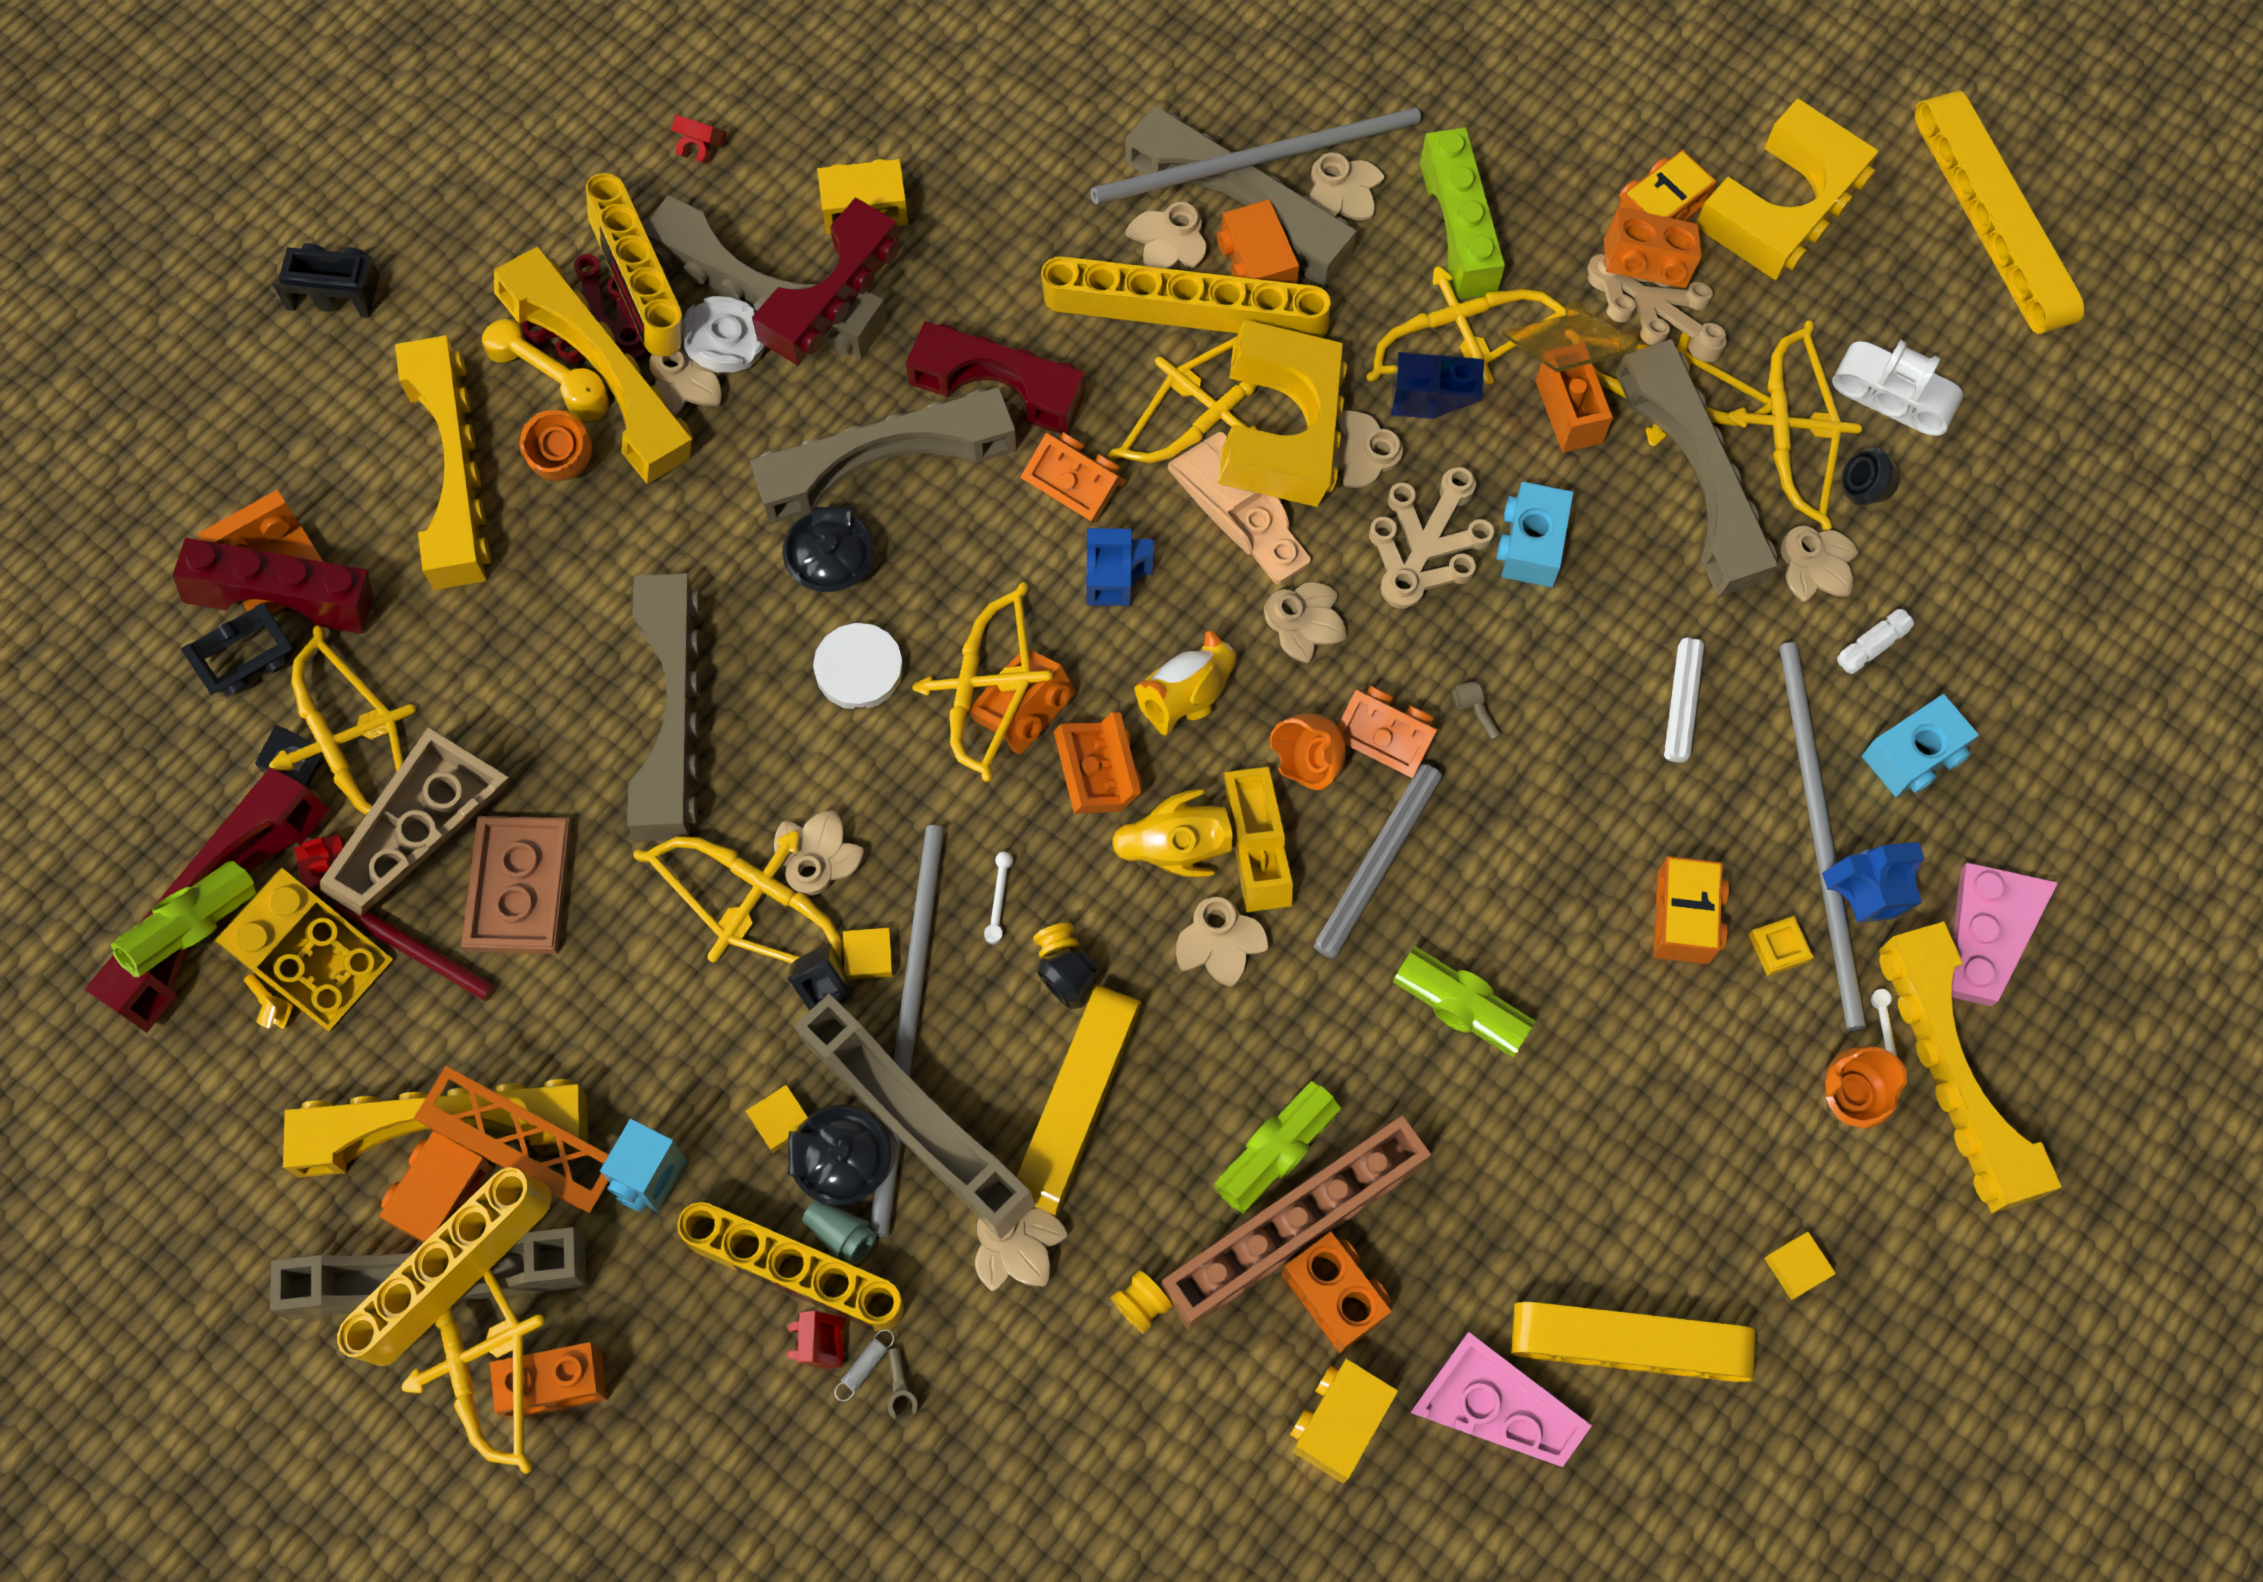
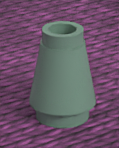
M817 1200L807 1208L802 1218V1222L809 1227L836 1259L843 1262L847 1261L851 1265L860 1263L870 1252L876 1240V1233L870 1229L868 1221L838 1207L824 1204Z

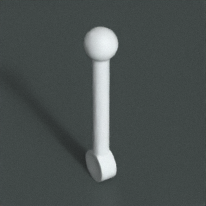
M1006 851L1000 852L995 859L999 869L991 923L984 931L985 940L992 945L1000 943L1003 938L1002 929L999 925L1007 870L1013 864L1012 855Z
M1878 989L1871 996V1004L1879 1012L1885 1049L1894 1056H1897L1887 1007L1891 1003L1892 997L1887 990Z

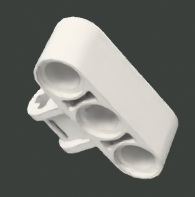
M1903 340L1899 341L1893 353L1867 342L1858 341L1849 346L1832 380L1834 388L1839 393L1924 434L1939 436L1947 431L1964 395L1958 385L1933 373L1940 361L1939 357L1934 355L1928 358L1906 347L1907 342Z

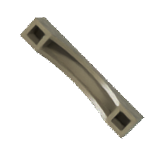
M1155 105L1125 138V163L1144 175L1231 153L1218 145L1209 135L1200 134L1184 124L1175 114L1167 113ZM1253 166L1183 183L1203 186L1225 193L1246 206L1270 199L1299 264V273L1323 288L1329 284L1353 255L1357 231L1347 221L1340 217L1332 216L1319 208L1310 198L1300 196L1284 186L1275 176L1266 175Z
M667 195L644 227L661 267L666 268L670 266L682 272L693 283L711 286L719 290L725 297H733L748 303L756 311H758L777 287L804 289L817 285L782 281L753 270L737 260L721 245L710 229L704 212ZM868 291L864 294H859L850 304L846 317L841 323L834 324L824 335L823 342L827 343L838 354H850L862 360L887 323L884 299Z
M1672 339L1626 353L1615 374L1631 409L1651 420L1675 441L1686 454L1700 481L1707 511L1706 541L1700 560L1717 597L1765 582L1778 566L1776 563V550L1772 542L1765 539L1759 526L1757 509L1751 501H1747L1741 488L1740 473L1734 464H1730L1723 449L1722 434L1716 426H1712L1706 413L1705 398L1699 389H1695L1690 379L1686 357L1683 353L1677 351Z
M999 387L990 390L980 389L960 399L932 403L919 411L908 414H894L887 417L884 421L868 426H853L846 429L843 433L823 439L812 438L793 448L782 451L771 450L763 453L759 458L750 460V464L769 524H774L811 513L822 497L842 479L860 468L882 459L906 454L932 453L979 463L1016 452L1015 429Z
M687 573L633 575L632 616L640 635L653 648L662 663L667 693L664 721L657 742L644 765L628 782L627 827L635 842L663 841L675 836L690 837V824L698 822V802L696 796H691V781H698L699 763L697 754H691L692 739L699 738V717L697 712H692V698L700 696L698 670L693 671V657L700 656L701 644L699 630H693L694 616L701 615V597L699 590L692 589Z
M829 993L794 1025L803 1043L1000 1240L1035 1206L1031 1191L994 1155L968 1135L935 1104L893 1061L865 1028Z
M574 1227L527 1232L490 1269L505 1296L587 1287L585 1238ZM413 1253L357 1256L317 1255L271 1260L270 1311L287 1320L351 1314ZM482 1276L456 1302L494 1298ZM411 1298L408 1300L406 1307L410 1304Z

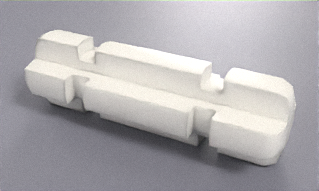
M1903 609L1895 610L1887 616L1885 621L1879 622L1859 637L1856 643H1851L1843 649L1837 657L1838 664L1847 673H1855L1864 666V663L1870 662L1894 644L1896 639H1900L1907 634L1914 626L1913 618Z

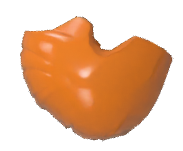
M548 410L537 413L524 424L519 440L521 454L528 466L538 476L549 481L560 482L576 478L585 470L592 457L593 444L586 426L577 415L566 411Z
M1301 713L1279 722L1271 732L1270 748L1276 751L1280 757L1281 764L1278 770L1283 776L1295 780L1307 788L1323 790L1336 780L1342 771L1346 756L1345 743L1340 729L1330 718L1320 714Z
M1858 1046L1842 1051L1831 1062L1825 1077L1828 1106L1836 1117L1847 1125L1865 1129L1883 1123L1897 1108L1899 1096L1907 1084L1905 1065L1897 1056L1879 1047Z

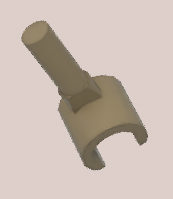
M1469 682L1456 686L1455 690L1452 691V698L1457 710L1461 711L1472 708L1489 738L1494 740L1501 734L1483 705L1484 696L1480 685Z
M900 1348L888 1350L894 1394L889 1398L888 1411L894 1419H897L894 1401L898 1396L905 1395L911 1399L913 1415H915L918 1409V1399L913 1392L908 1390Z

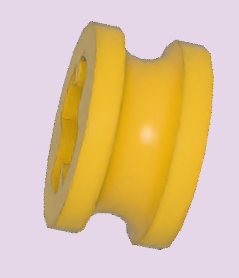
M1071 923L1055 924L1042 929L1034 935L1035 945L1042 947V950L1039 952L1040 959L1066 948L1072 952H1076L1080 948L1079 941L1071 937L1074 933Z

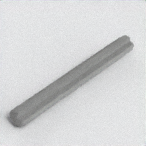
M1422 764L1418 768L1318 936L1314 948L1320 954L1333 959L1339 953L1442 777L1439 770L1428 764Z

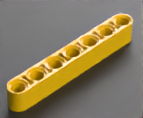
M1956 90L1919 101L1915 109L1917 127L2029 327L2036 334H2044L2079 323L2084 316L2083 299L1964 92Z
M1054 257L1049 259L1041 270L1044 301L1051 310L1061 313L1239 333L1244 320L1323 338L1329 329L1330 297L1325 290L1316 286L1071 257Z

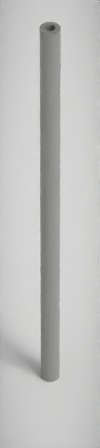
M1411 108L1093 187L1091 189V197L1094 204L1097 205L1416 125L1421 121V114L1417 108Z
M1788 642L1780 645L1779 649L1847 1030L1858 1031L1865 1029L1866 1024L1843 896L1839 892L1827 890L1822 875L1824 871L1837 863L1797 643Z
M928 825L925 831L893 1059L909 1077L911 1075L944 828L937 825ZM885 1124L884 1128L891 1144V1162L886 1177L875 1190L870 1229L876 1233V1237L887 1238L889 1235L901 1140Z

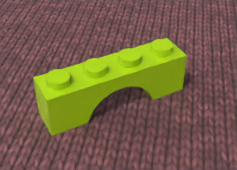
M1465 127L1426 133L1420 166L1428 196H1436L1442 208L1448 243L1447 265L1449 273L1453 277L1452 284L1456 298L1460 300L1480 297L1488 292L1498 291L1505 264L1467 129Z

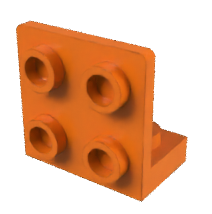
M278 490L197 533L200 540L324 562ZM241 600L247 612L262 602H265L271 614L286 607L285 605L266 600Z

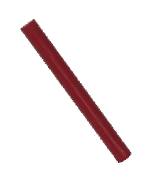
M334 901L332 909L340 916L483 1001H488L494 994L496 989L494 984L368 910L360 916L339 902Z

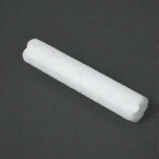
M1690 637L1683 638L1678 645L1664 756L1668 761L1685 763L1691 756L1704 652L1702 640Z

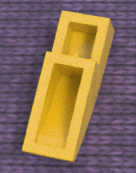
M1269 767L1224 772L1232 836L1246 912L1292 907L1293 883L1284 848L1285 835Z

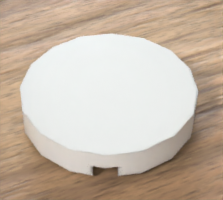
M712 296L705 298L704 303L698 304L696 307L694 304L688 308L682 320V345L691 359L707 369L730 373L747 369L760 359L765 349V345L758 342L752 321L754 308L748 303L733 297Z
M853 623L838 627L825 636L816 649L813 663L819 689L829 701L847 709L864 706L871 708L880 705L893 695L901 683L903 661L899 646L888 632L879 627L863 623Z

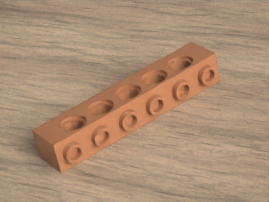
M1403 1115L1164 1278L1161 1283V1290L1172 1303V1308L1188 1331L1305 1251L1329 1232H1332L1419 1172L1427 1164L1431 1153Z

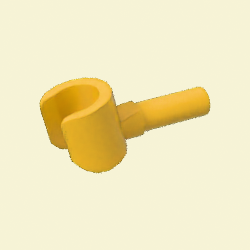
M254 974L247 975L244 982L258 998L259 1003L262 1004L256 1022L266 1028H270L272 1024H275L281 1029H285L292 1012V1003L283 998L272 996Z

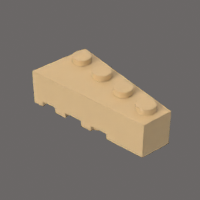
M427 728L321 879L320 892L362 916L502 793L506 788L509 777L430 728Z

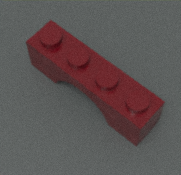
M856 197L830 226L834 251L839 257L838 264L832 274L821 283L809 288L787 289L777 287L752 316L757 341L797 366L801 364L808 354L813 355L819 349L828 330L834 324L837 325L843 321L848 313L850 304L859 294H864L870 289L877 272L884 264H890L899 252L900 242L897 221Z
M924 321L906 361L909 385L945 397H949L961 386L974 381L990 380L1005 384L1018 393L1023 400L1027 411V423L1060 434L1062 432L1069 433L1085 394V372L1078 370L1073 365L1066 362L1055 363L1039 358L1033 352L1025 349L1014 350L999 345L988 337L977 338L958 332L954 327L947 324L936 325Z
M186 537L172 574L182 603L228 611L233 603L241 600H266L293 608L307 616L318 626L363 634L374 597L367 569Z

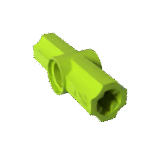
M234 861L225 863L191 888L185 887L163 899L152 908L153 914L133 926L128 932L110 943L114 957L122 968L130 972L133 977L142 976L178 949H186L211 934L217 928V921L237 909L256 894L254 881L247 871L238 866Z
M1416 946L1409 953L1393 980V983L1433 1007L1436 1016L1451 1028L1463 1033L1471 1031L1511 1057L1515 1056L1536 1022L1496 997L1491 986L1480 977L1464 970L1456 972Z
M1311 1081L1277 1117L1275 1115L1271 1116L1248 1141L1247 1149L1219 1176L1218 1180L1214 1183V1188L1233 1209L1240 1211L1244 1215L1278 1178L1282 1180L1297 1166L1309 1151V1145L1336 1118L1341 1111V1107L1325 1088Z

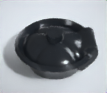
M814 507L811 513L799 519L788 531L783 543V560L789 574L802 586L820 592L840 591L856 584L867 574L875 557V541L871 530L865 522L856 516L853 507Z
M833 1105L820 1109L805 1119L797 1131H789L788 1175L795 1179L802 1191L821 1203L847 1205L858 1202L872 1194L887 1175L891 1162V1144L888 1134L880 1121L862 1108L851 1105Z

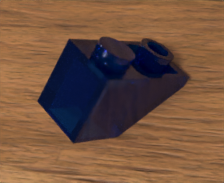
M1398 352L1392 381L1391 415L1434 419L1481 401L1483 397L1484 359Z

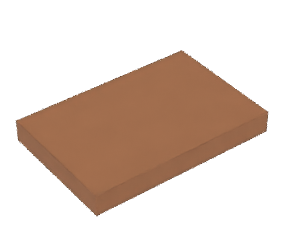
M477 816L461 948L464 952L558 954L572 822L569 818Z

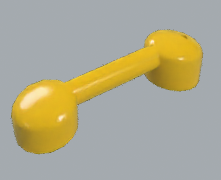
M511 319L497 320L487 326L483 332L481 341L487 356L492 361L504 363L512 361L519 356L560 383V390L568 411L577 415L581 421L590 422L598 420L609 409V398L603 381L597 373L585 368L570 370L526 341L522 327L517 321Z

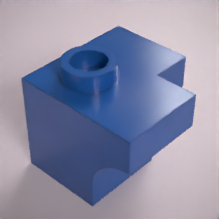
M1087 528L1086 605L1130 606L1133 584L1143 576L1152 575L1153 539H1131L1132 529Z
M1919 842L1881 845L1878 848L1868 849L1857 855H1849L1824 871L1822 875L1827 890L1839 892L1849 901L1857 923L1891 920L1922 903L1916 885V873L1919 865L1925 858Z

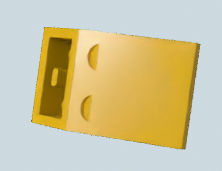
M283 868L279 869L213 940L328 1032L393 960Z

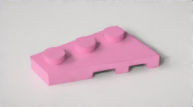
M1966 863L1960 869L1952 940L1963 965L1953 974L1952 998L1993 1006L1999 1001L2058 884L2057 882Z
M1470 1332L1466 1334L1410 1411V1413L1561 1467L1565 1465L1592 1427V1425Z

